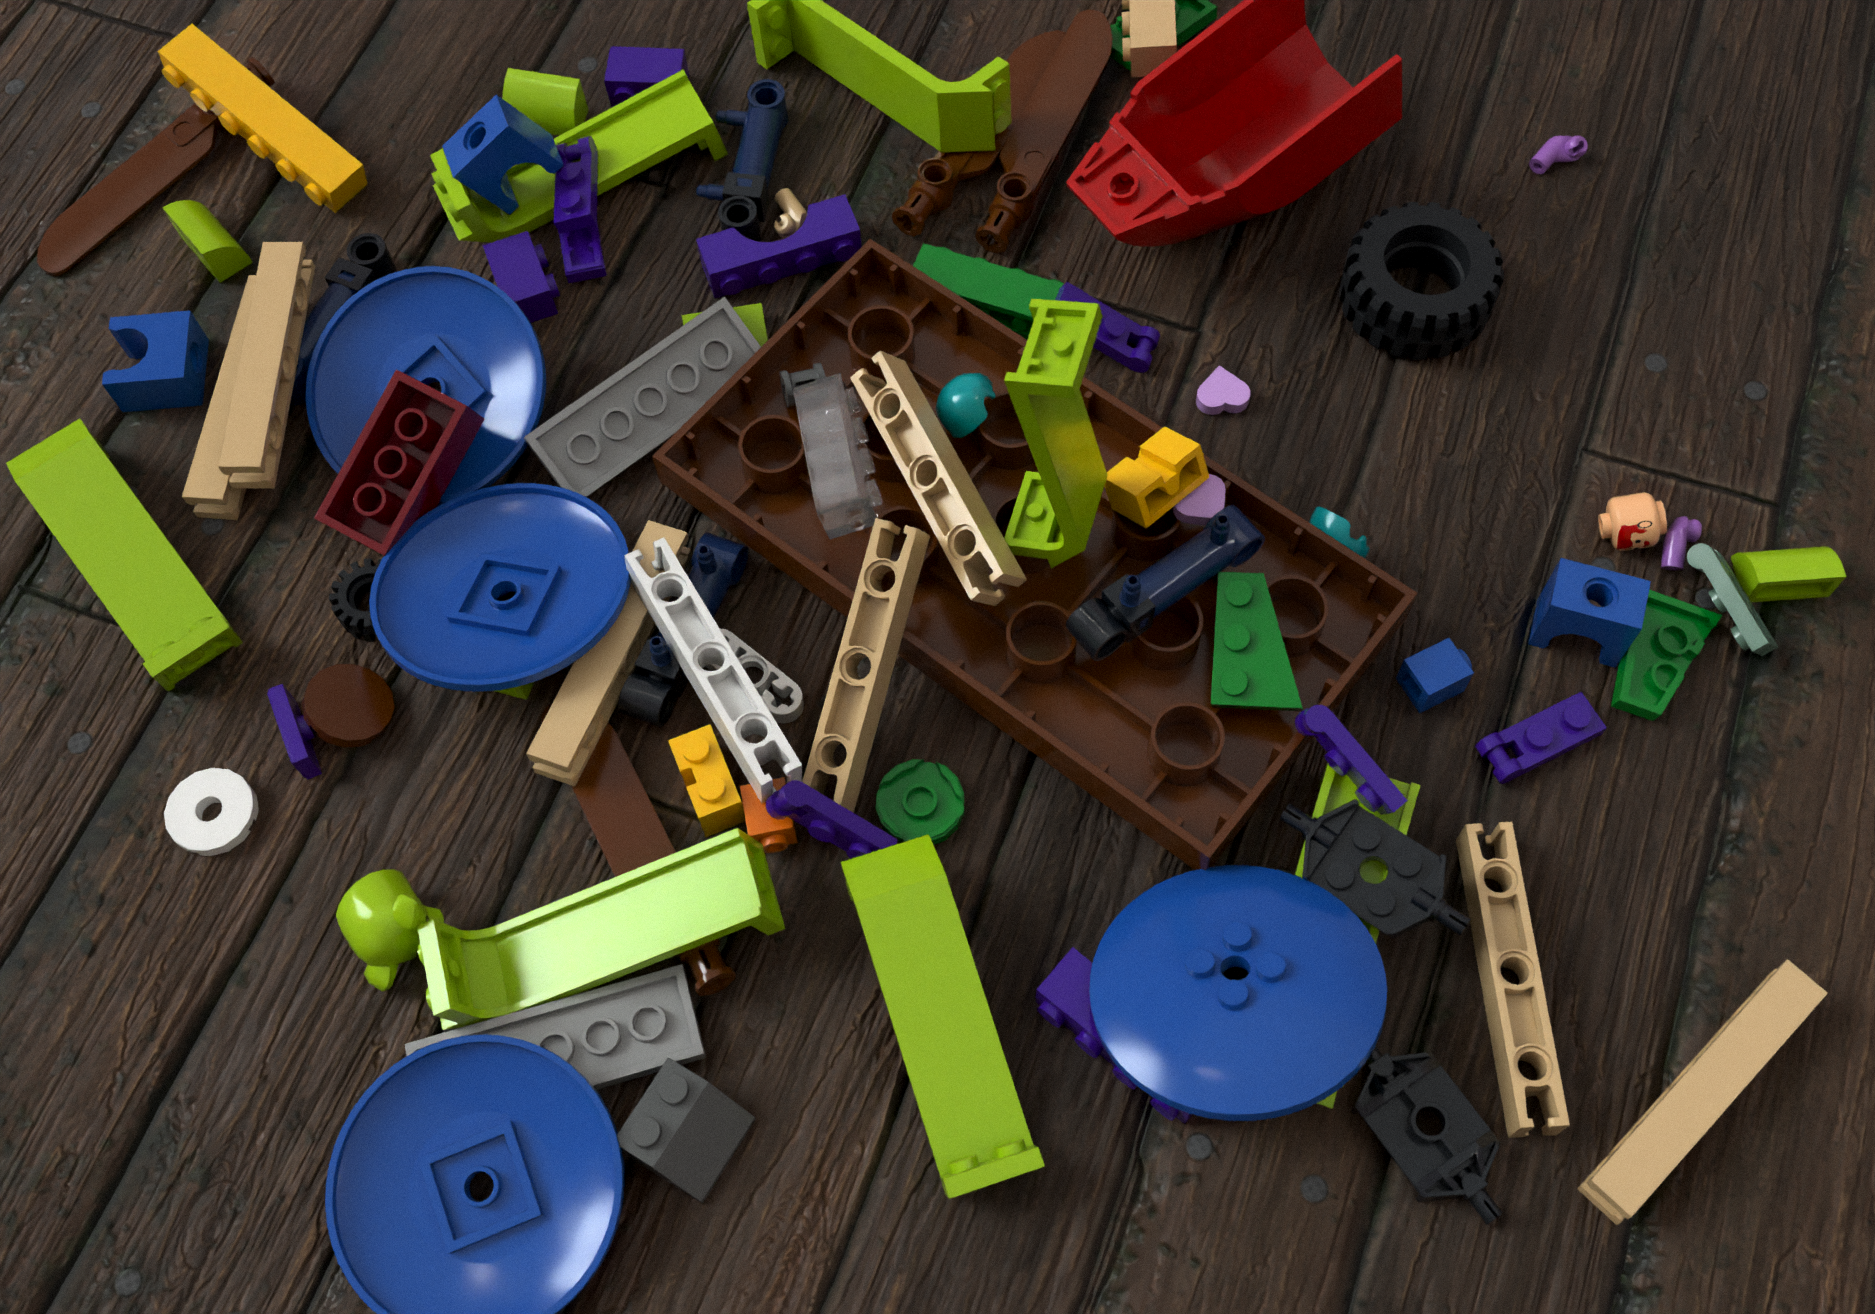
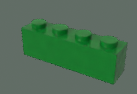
M923 243L913 264L915 268L1025 339H1028L1034 322L1029 309L1031 299L1055 300L1059 289L1064 285L1059 280L1045 279L1028 274L1021 269L1007 268L990 263L983 258L969 257L952 252L945 247H935Z

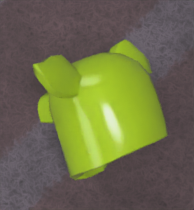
M395 869L369 873L355 882L344 894L336 912L339 927L346 941L357 957L367 964L364 975L368 983L381 992L389 990L393 985L398 965L410 961L418 955L420 939L417 925L432 919L444 923L441 910L424 906L414 893L404 874Z

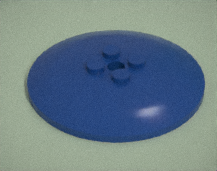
M424 266L404 269L379 278L359 290L337 310L327 323L314 348L308 368L306 408L310 428L322 455L337 473L341 470L396 369L426 385L440 382L441 393L467 405L485 418L437 506L468 492L491 486L516 463L528 446L524 437L538 426L546 393V369L541 344L525 313L504 291L493 283L473 273L451 267Z
M514 483L468 492L437 506L416 520L382 558L376 570L370 591L369 605L372 625L382 647L399 667L417 679L434 686L459 691L485 692L529 684L550 676L581 658L613 626L624 607L631 584L624 556L629 553L628 547L614 519L594 501L574 491L546 484ZM509 592L516 593L512 598L508 600H497L498 597H502L508 594Z
M1223 865L1209 867L1206 871L1197 869L1171 877L1143 892L1129 903L1113 920L1098 945L1090 973L1089 993L1096 1031L1105 1050L1122 1073L1137 1087L1168 1106L1189 1114L1226 1121H1255L1285 1116L1306 1109L1332 1095L1356 1075L1371 1055L1382 1032L1386 1015L1387 982L1381 955L1368 929L1358 916L1333 894L1315 883L1280 870L1248 865ZM1231 967H1241L1249 973L1242 980H1229L1223 976V972Z
M465 1035L446 1039L417 1050L390 1067L376 1079L352 1108L334 1145L326 1180L325 1210L331 1245L340 1268L358 1296L376 1314L559 1313L577 1297L601 1266L611 1247L621 1216L625 1189L622 1148L619 1145L616 1126L602 1098L591 1083L574 1066L559 1055L525 1040L501 1035ZM486 1172L491 1176L494 1187L491 1195L486 1200L480 1202L472 1197L470 1182L476 1174Z

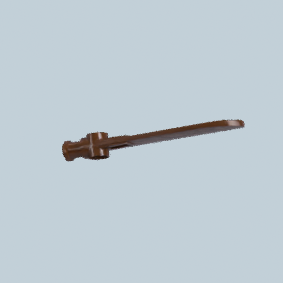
M1088 9L1079 12L1075 16L1000 151L999 159L1005 174L998 180L997 194L988 210L990 216L985 225L979 227L975 234L976 241L990 252L997 254L1005 252L1009 245L1008 238L1012 230L1018 228L1022 222L1028 220L1032 215L1033 202L1110 61L1113 38L1110 23L1104 13Z
M1060 30L1045 32L1028 39L1008 57L1006 62L1010 65L1012 123L1003 132L995 135V151L942 153L938 151L934 158L924 160L917 169L918 179L909 189L907 201L892 213L893 223L901 232L913 237L920 235L924 231L925 221L930 215H935L938 211L947 209L952 204L953 190L960 180L984 174L991 168L999 157L1005 141L1066 32Z
M250 57L246 61L247 65L245 67L267 86L271 87L275 83L269 72L254 57ZM194 103L156 137L67 208L44 233L37 252V263L40 268L50 276H60L66 273L208 156L214 149L217 130L228 131L221 124L218 116L211 110L203 111Z
M552 703L545 708L541 716L542 722L545 719ZM607 723L576 786H572L614 876L617 877L676 852L613 727ZM719 938L678 954L683 963H688L697 981L695 990L699 996L720 992L728 987L736 978L733 968L726 966L718 950L720 945ZM705 960L708 961L711 967L710 969L706 968L704 964Z

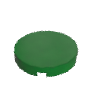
M912 759L896 765L883 777L876 797V814L882 829L898 839L899 843L929 834L933 845L944 842L958 829L964 816V791L958 777L947 766L937 762L936 764L924 762V759Z

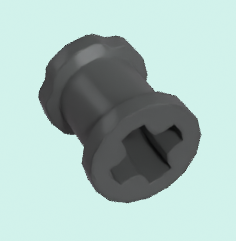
M821 363L813 364L812 369L788 373L787 370L779 371L782 393L788 408L795 406V402L815 397H820L821 400L829 398L827 380Z

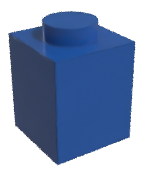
M1447 638L1404 659L1396 680L1418 712L1422 713L1464 692L1474 672L1467 654L1463 650L1457 649L1451 639Z

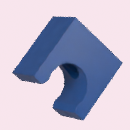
M495 95L442 145L453 178L509 215L519 207L506 174L510 168L521 163H535L542 166L547 172L555 174L564 166L552 134L498 95Z
M190 310L110 317L109 330L127 356L132 359L143 358L131 368L103 372L102 386L122 412L203 405L209 339Z
M1560 558L1538 597L1528 645L1545 648L1549 645V641L1558 635L1575 634L1585 636L1602 645L1599 656L1600 664L1615 668L1642 630L1651 581ZM1588 600L1597 602L1601 607L1591 604Z

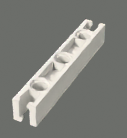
M663 537L653 542L655 560L651 563L656 571L660 569L665 571L653 578L649 577L640 565V560L644 559L639 549L624 555L626 569L630 574L633 587L762 804L765 803L767 798L776 792L770 774L764 775L760 767L772 759L776 760L787 776V783L792 780L802 782V764L665 538ZM669 596L679 598L672 602L663 601L664 598ZM717 664L721 666V668L716 671H706L702 669L706 665ZM752 734L761 735L765 738L759 743H749L744 740Z

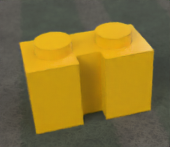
M1165 426L1139 446L1138 458L1135 461L1125 457L1107 472L1108 476L1104 486L1111 508L1146 529L1209 478L1201 445Z
M711 724L668 740L705 837L746 822L741 799Z

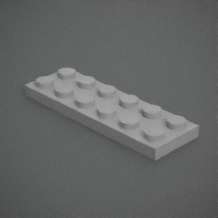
M723 297L527 434L524 440L559 487L588 497L671 438L761 346L727 299Z
M682 964L404 1044L406 1056L428 1045L465 1035L487 1034L517 1038L541 1046L559 1055L574 1066L591 1083L595 1090L659 1072L668 1057L680 1065L706 1058L685 968Z

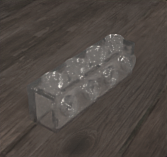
M841 373L792 388L816 513L829 539L873 526L875 518H878L876 506L883 504L876 480H870L869 474L876 471L868 447L863 448L862 443L868 442L869 439L862 418H856V413L861 412L862 407L855 387L847 389Z

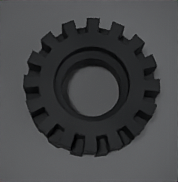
M372 558L364 559L365 567L361 568L357 561L350 564L353 572L348 574L343 569L338 574L342 583L333 581L331 585L332 590L335 592L329 594V601L333 605L331 606L333 613L345 630L359 640L363 636L366 641L374 642L376 633L372 625L370 611L359 610L358 602L366 593L371 591L376 570L382 559H378L377 565H375Z

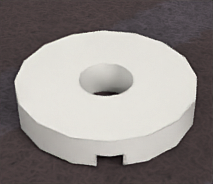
M209 768L195 772L181 781L169 796L164 811L166 830L175 843L192 853H198L202 856H214L229 852L242 843L251 832L249 828L253 823V819L256 821L259 812L257 795L242 776L229 769ZM213 803H222V810L217 818L211 821H202V814L206 807Z

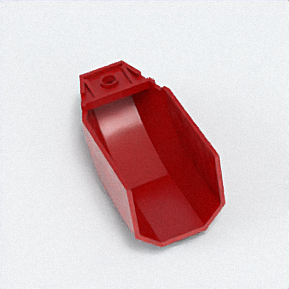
M1243 0L1137 82L1130 92L1131 98L1120 113L1116 112L1109 121L1110 127L1099 143L1094 142L1066 181L1067 187L1116 240L1125 244L1143 247L1180 243L1280 209L1304 195L1402 119V58L1398 54L1394 55L1353 87L1327 62L1306 25L1304 0Z

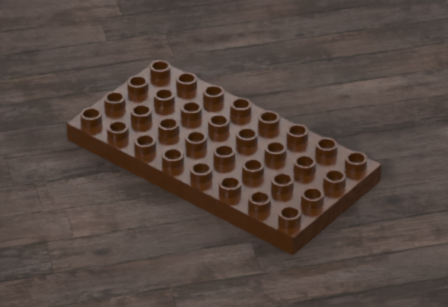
M869 239L652 456L660 483L847 618L875 518L893 522L894 525L901 528L899 536H894L890 557L892 561L899 559L907 537L903 533L905 525L918 528L929 534L930 539L898 655L1192 869H1203L1206 871L1209 867L1213 866L1314 737L1303 736L1297 731L1295 719L1301 711L1236 709L1211 706L1218 574L1154 617L1151 628L1129 643L1125 641L1113 654L1103 660L1094 661L1065 627L1067 619L1083 603L1096 597L1101 599L1102 590L1126 574L1138 575L1197 535L1206 525L1181 522L1175 517L1173 508H1171L1146 529L1113 510L1104 487L1085 551L1051 568L1048 559L1014 555L1027 580L1019 587L1000 582L996 585L993 584L995 591L1002 589L1005 594V598L996 606L970 600L856 390L851 377L859 369L864 368L867 369L870 375L883 379L887 384L880 366L874 364L872 357L879 351L905 360L1003 537H1005L1025 472H1038L1004 382L1006 372H1017L1027 340L877 242ZM821 363L827 380L829 398L821 400L820 397L801 400L795 402V406L788 408L782 393L779 371L787 370L788 373L812 369L813 364ZM963 373H981L987 376L993 383V391L996 397L994 399L985 397L984 406L988 413L984 422L965 437L954 438L943 426L936 414L935 408L938 396L942 388L956 376ZM1083 377L1080 392L1106 471L1108 472L1125 457L1135 461L1138 458L1139 446L1161 430L1162 427ZM1203 454L1208 473L1219 477L1225 484L1224 508L1230 505L1237 506L1265 536L1264 544L1252 558L1238 567L1229 566L1221 572L1264 573L1303 710L1314 705H1323L1333 713L1408 617L1418 593ZM991 567L987 571L989 576L993 573ZM893 570L887 572L881 580L883 592L888 591L895 583V573Z

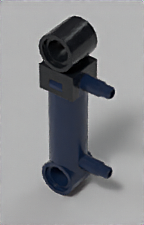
M762 79L750 86L747 92L749 104L747 112L736 110H718L716 112L715 119L718 123L743 127L733 172H727L724 186L714 184L699 185L696 191L698 197L723 201L718 209L721 231L734 228L741 235L754 241H760L761 239L759 222H765L769 205L768 186L781 131L788 123L785 90L779 82L771 79Z
M364 233L354 237L346 248L350 261L338 257L324 277L328 288L305 320L290 406L301 405L306 402V380L314 348L327 323L337 310L368 284L396 272V266L390 252L379 235Z
M1227 506L1214 515L1201 532L1138 575H1124L1102 590L1101 599L1096 597L1083 603L1070 615L1065 627L1094 661L1103 660L1113 654L1125 641L1129 643L1151 628L1154 617L1216 576L1218 572L1223 571L1229 566L1238 567L1247 562L1262 547L1265 536L1237 506Z
M707 532L702 535L697 543L692 558V568L688 577L714 619L730 586L736 585L742 577L749 553L747 546ZM658 631L657 635L651 638V640L647 639L634 664L637 672H633L625 681L619 696L618 710L625 715L657 727H663L672 715L677 696L681 697L689 680L661 632Z

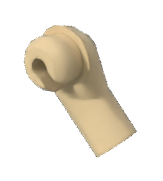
M784 188L775 195V202L784 214L780 215V223L775 220L774 229L783 239L794 234L803 225L807 216L806 210L789 188Z

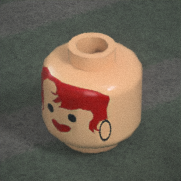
M1645 492L1612 497L1607 503L1606 513L1598 515L1601 538H1610L1612 546L1619 551L1653 547L1658 543L1660 535L1667 532L1666 513L1662 501H1655L1651 494Z

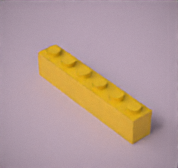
M190 24L158 51L164 67L162 73L174 87L180 88L182 86L186 89L193 101L203 111L211 110L215 113L226 130L233 135L239 133L244 137L256 155L262 159L267 156L275 163L277 170L285 179L290 182L296 180L304 187L308 197L317 205L325 204L336 213L368 185L364 166L360 161L195 25Z

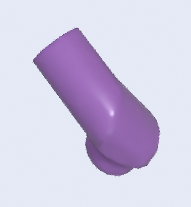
M1579 135L1573 137L1554 136L1529 161V167L1536 174H1544L1554 162L1576 161L1587 152V141Z
M1687 516L1674 519L1664 536L1661 560L1662 569L1672 571L1684 570L1687 541L1695 542L1701 536L1702 524L1699 520H1688Z

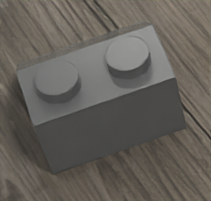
M668 1057L617 1134L624 1155L703 1204L756 1118L711 1083Z

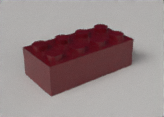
M396 369L314 518L385 556L416 520L437 507L485 418L467 405Z

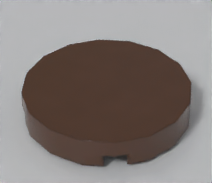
M336 664L319 671L308 682L302 701L303 717L309 728L311 725L318 732V737L325 742L344 748L362 747L371 743L381 733L383 734L388 729L395 708L392 691L385 680L372 670L355 664Z

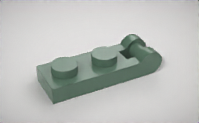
M1704 543L1693 545L1687 552V561L1693 568L1705 573L1714 587L1708 593L1718 610L1722 614L1728 611L1736 626L1731 628V632L1744 651L1751 649L1752 652L1761 656L1779 648L1724 556Z

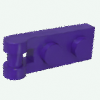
M591 136L580 138L577 144L569 146L567 143L557 144L556 147L564 166L555 173L554 225L560 234L597 225L598 152L596 144Z
M1066 282L1059 289L1055 300L1098 303L1103 317L1093 347L1135 372H1147L1152 362L1150 353L1151 350L1156 349L1160 340V333L1153 327L1140 326L1071 283ZM1127 341L1136 345V347L1132 348L1126 344Z
M1579 692L1501 732L1489 734L1475 745V748L1482 758L1490 760L1495 768L1492 772L1500 784H1504L1602 735L1607 727L1583 693ZM1510 747L1517 758L1510 759L1504 749Z
M1314 705L1299 712L1295 719L1297 731L1303 736H1314L1328 752L1324 755L1327 763L1340 776L1347 775L1358 787L1355 791L1357 798L1368 810L1373 813L1378 811L1381 815L1394 813L1408 801L1329 708L1323 705Z
M798 780L788 782L766 800V810L771 817L777 820L789 817L806 827L810 835L817 840L831 842L846 851L850 859L896 845L898 839Z

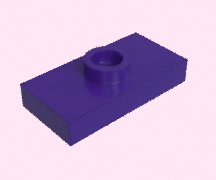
M598 221L597 225L563 234L559 233L568 283L607 276Z
M283 684L268 689L267 695L291 764L307 780L322 774L311 743V739L317 737L316 732L311 725L310 728L307 725L303 714L301 715L297 701Z

